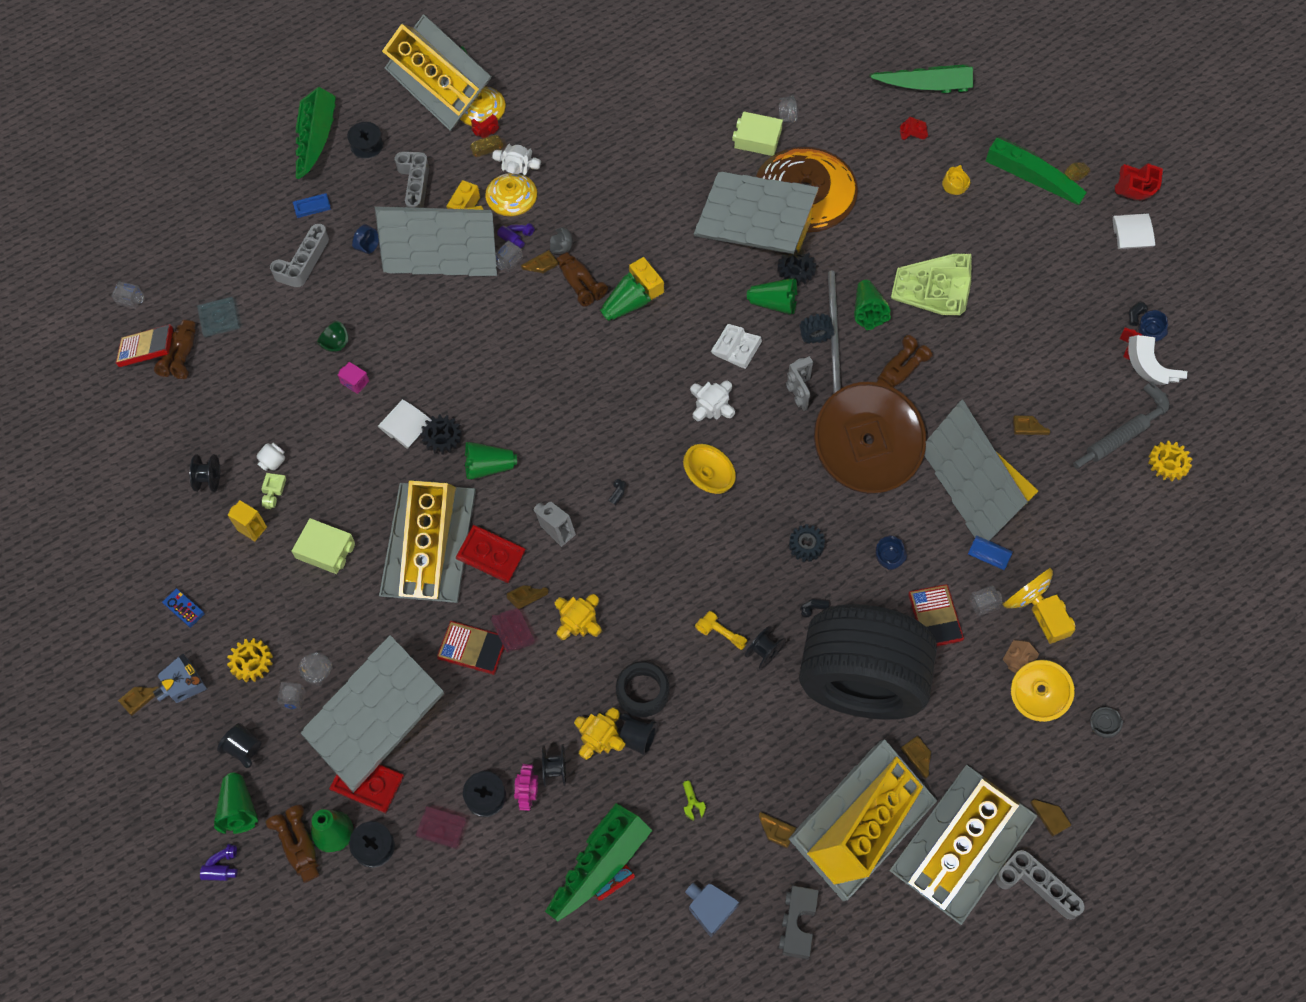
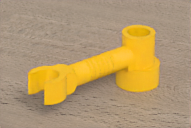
M708 611L695 624L696 629L704 635H708L714 629L729 639L740 650H743L747 645L745 637L734 634L716 622L718 617L711 611Z

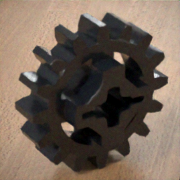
M797 249L794 254H782L781 259L778 260L777 271H779V277L796 279L797 286H799L800 282L806 284L807 279L811 281L812 276H815V258H810L809 252L804 254V250L797 252Z
M439 414L437 419L431 416L432 421L426 420V426L421 427L422 433L420 435L421 439H423V445H427L428 451L433 449L434 454L441 451V454L444 455V450L451 453V447L456 449L457 443L461 442L460 436H462V432L459 430V423L455 424L454 418L449 420V415L442 418L441 414ZM451 430L454 432L453 437H451Z

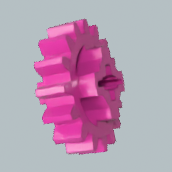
M523 764L521 774H517V778H515L514 798L519 799L520 810L530 811L532 800H536L538 794V775H534L533 764Z

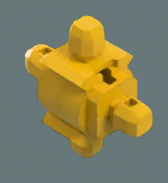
M595 594L589 595L585 600L582 598L575 600L572 597L567 601L559 597L555 601V606L559 610L562 626L559 627L556 635L561 640L567 639L571 635L570 633L574 636L580 633L584 637L588 632L592 636L597 637L602 631L601 627L596 623L594 609L599 603V598Z
M610 708L605 713L606 716L600 713L597 716L590 714L588 718L579 716L575 720L574 724L579 729L582 735L581 740L585 744L579 750V755L585 760L594 754L593 751L601 754L602 751L609 753L611 749L621 751L624 748L625 743L620 738L617 732L618 728L614 723L620 716L619 711L615 708Z

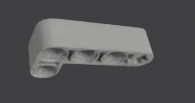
M399 152L395 155L397 170L401 174H409L405 197L406 207L423 208L429 174L427 156L421 152Z
M315 224L310 228L291 262L278 259L271 263L270 269L276 281L293 287H301L306 282L329 241L324 225Z
M1017 851L996 875V883L1002 889H1010L1021 878L1067 919H1075L1084 911V903L1081 898L1026 851ZM1016 858L1023 859L1025 867L1019 866L1016 863ZM1003 873L1011 876L1012 881L1010 883L1004 881ZM1033 873L1040 874L1042 882H1037L1033 878ZM1050 888L1057 889L1059 897H1054L1050 892ZM1066 897L1067 899L1061 903L1060 901ZM1071 904L1075 906L1074 911L1069 909Z

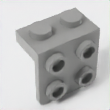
M810 356L800 358L790 364L789 372L787 373V389L789 392H793L796 405L798 407L801 406L803 411L807 410L810 392L804 383L809 381L811 377L813 361Z

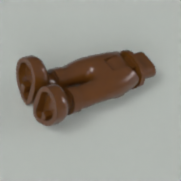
M566 252L557 258V261L560 263L559 267L565 279L578 295L577 300L581 306H589L594 302V298L598 301L606 295L608 286L604 282L596 283L587 268L574 256ZM580 280L583 281V283L586 285V287L588 288V290H586V288L582 285V283L580 282Z
M182 320L181 324L176 327V331L172 333L169 354L163 355L162 359L154 366V372L157 375L168 377L171 372L178 379H186L189 372L184 363L193 347L194 334L196 332L194 329L195 322Z
M906 335L902 340L903 350H900L886 364L877 378V383L893 388L899 385L919 366L920 362L930 360L933 356L931 350L925 345H921L918 348L916 339L911 335ZM916 351L915 355L904 366H901Z
M295 805L287 809L285 814L292 825V830L298 841L297 844L292 837L290 829H288L284 815H274L267 819L265 823L268 829L276 830L279 833L278 837L281 840L284 853L290 865L297 871L298 876L301 875L303 882L306 883L319 876L317 870L319 865L316 862L314 845L305 829L304 822H302L304 808L302 805Z

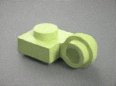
M266 473L261 489L263 493L267 494L262 498V506L266 509L275 508L277 498L274 495H282L286 482L285 475Z

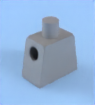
M548 502L546 505L538 503L535 506L534 512L537 515L540 526L561 547L576 535L570 516L554 503Z

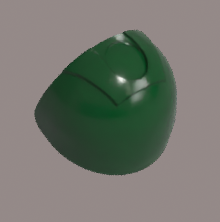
M339 321L331 323L319 336L317 345L329 352L341 351L348 342L345 326Z

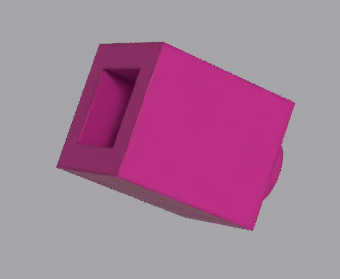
M351 362L342 367L338 374L340 383L357 394L369 382L367 373Z

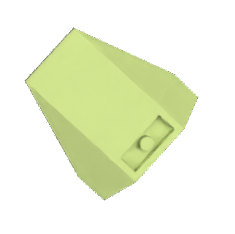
M951 254L897 268L891 298L941 315H961L966 311L971 286V254Z

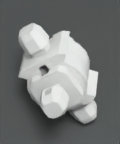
M508 144L504 151L494 150L492 158L495 161H502L501 169L512 174L523 173L525 176L530 167L531 169H539L541 165V160L534 157L531 158V148L528 150L521 145L511 146Z
M727 380L723 381L720 385L717 383L711 385L709 382L704 386L696 383L693 384L690 391L697 398V408L693 412V418L696 421H701L705 417H714L717 420L721 415L726 418H732L735 415V410L728 404V393L732 389V384Z

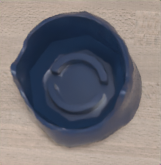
M367 224L359 227L353 237V249L367 254L372 253L379 243L378 231Z
M1158 310L1146 312L1140 320L1138 326L1139 333L1142 336L1155 337V342L1161 340L1168 334L1167 316Z
M889 535L879 540L876 546V559L880 565L888 570H893L906 561L907 552L899 538Z

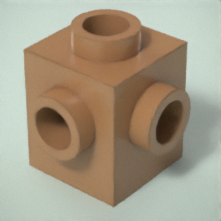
M1013 640L1003 661L1008 665L1010 671L1016 673L1025 664L1035 661L1039 653L1030 642Z

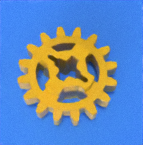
M1167 441L1165 445L1163 442H1160L1158 446H1154L1149 454L1150 460L1148 464L1153 465L1151 471L1156 470L1157 477L1163 475V480L1167 477L1170 478V481H1173L1175 477L1181 480L1192 467L1190 464L1192 458L1187 457L1190 452H1184L1185 446L1178 447V442H1175L1174 445H1171L1170 441Z
M255 638L251 640V643L244 639L243 645L238 642L237 649L231 648L233 655H228L227 657L231 661L227 663V666L231 669L232 675H236L235 677L238 680L243 678L245 682H248L249 678L256 682L257 676L263 678L262 673L269 672L267 666L273 664L269 660L273 655L269 652L268 646H264L265 644L261 640L257 643ZM258 650L262 652L263 657L258 655ZM238 664L242 665L243 670L238 668Z

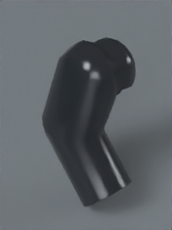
M1144 302L1136 303L1129 310V324L1131 326L1139 325L1138 315L1147 312L1148 306Z
M619 478L614 481L613 486L616 490L608 499L615 506L624 495L627 487L626 482Z
M813 598L801 605V615L803 617H810L814 609L824 610L829 608V601Z

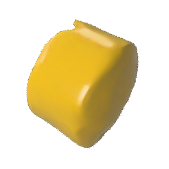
M961 165L949 168L942 181L944 190L952 195L964 193L971 184L969 176L963 171Z

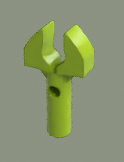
M684 781L683 786L688 800V805L684 807V812L688 818L694 821V816L691 812L693 806L699 809L701 818L705 813L706 807L704 802L700 803L696 800L691 781Z

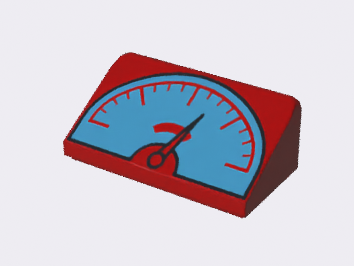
M625 864L612 880L594 895L598 901L603 900L634 879V873Z

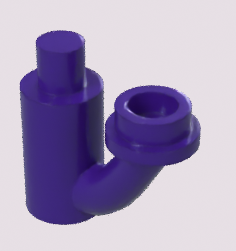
M531 223L527 225H503L499 228L497 236L513 247L517 245L519 248H522L525 243L521 240V236L514 231H523V235L531 236L535 228Z
M229 843L225 849L212 855L205 865L201 866L200 879L228 881L229 878H236L237 869H230L229 865L215 864L224 857L227 860L235 858L237 846Z

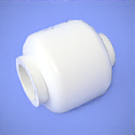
M275 443L265 444L257 454L258 465L265 471L268 469L277 470L285 460V451Z

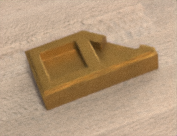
M548 250L522 264L521 268L527 271L545 273L558 266V262Z
M1013 416L1014 434H1050V430L1043 427L1033 416Z
M523 585L507 593V599L517 609H520L548 595V589L544 587L542 589H534L531 586Z
M134 687L118 701L133 716L155 697L153 691L159 687Z
M916 736L902 746L901 750L926 779L929 776L931 751Z
M1037 800L1030 802L1052 837L1071 826L1060 807Z
M760 812L759 819L767 839L788 849L791 842L789 838L796 828Z

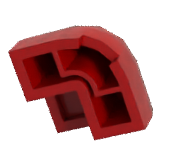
M1147 163L1141 169H1137L1124 164L1120 168L1119 182L1115 185L1116 194L1140 201L1150 198L1160 189L1163 168Z

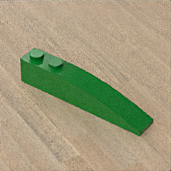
M967 64L928 67V70L917 68L913 69V71L898 70L895 73L893 71L869 73V77L905 88L941 90V93H949L951 89H958L961 92L968 91V88H973V67Z
M320 87L300 101L296 123V133H299V137L296 138V144L299 145L296 150V156L299 157L296 161L297 179L306 175L316 163L324 148L334 120L333 111L336 106V96Z
M997 137L989 148L985 162L1072 203L1080 205L1087 193L1072 179L1047 163L1033 151L1003 137Z
M616 803L587 839L586 843L589 845L584 853L580 852L576 858L578 861L573 871H568L564 887L558 888L545 912L558 922L578 909L599 892L625 866L629 859L634 856L640 845L647 839L652 829L639 816Z

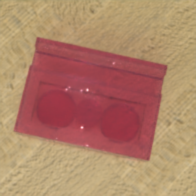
M515 608L502 612L500 615L492 616L491 621L507 653L514 649L518 650L533 645L535 640L519 609Z
M426 806V811L421 819L416 837L457 849L467 819Z

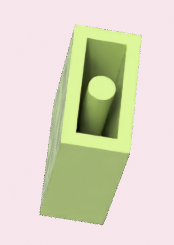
M743 112L742 117L738 118L736 128L738 130L733 133L732 141H735L734 148L770 156L775 155L782 132L783 120Z
M309 519L293 547L292 553L298 560L337 574L339 569H343L345 566V558L348 553L353 551L355 542L350 533Z

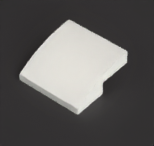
M1149 214L1113 216L1114 234H1117L1118 249L1155 246L1154 232Z
M727 324L711 352L719 358L746 369L760 346L762 339L760 336L745 333L742 327Z
M402 399L378 427L389 437H394L408 449L420 436V433H422L421 427L426 426L425 421L431 422L432 420Z

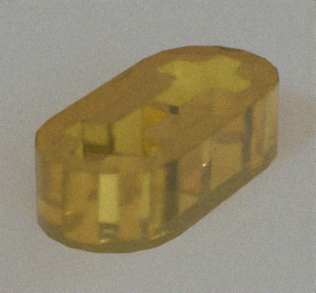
M493 135L473 142L470 149L475 157H480L492 153L494 150H501L503 143L500 136Z
M1073 163L1066 169L1065 175L1071 181L1081 180L1088 175L1090 168L1085 163Z

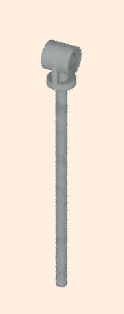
M829 271V308L834 327V335L831 336L833 392L835 393L841 389L835 272Z

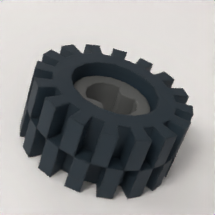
M810 315V318H804V321H801V324H799L802 340L808 344L811 342L812 344L816 342L821 343L822 340L825 342L827 338L830 339L834 335V327L829 315Z
M805 524V528L800 525L798 530L795 528L790 535L789 550H791L793 556L796 555L797 560L801 558L802 562H805L806 559H808V562H812L813 558L815 560L818 559V556L822 554L825 544L823 533L820 534L821 530L819 528L815 530L813 525L811 528H808L809 524ZM802 541H811L812 545L808 547L803 545Z

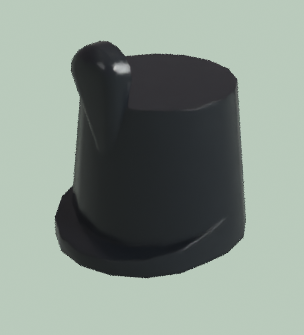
M622 713L620 718L626 722L622 728L620 738L626 747L644 756L647 755L656 736L658 722L646 723L635 720L626 713Z
M238 723L223 736L218 744L217 751L221 754L227 753L241 761L245 768H250L252 766L251 758L259 750L261 741L245 726Z

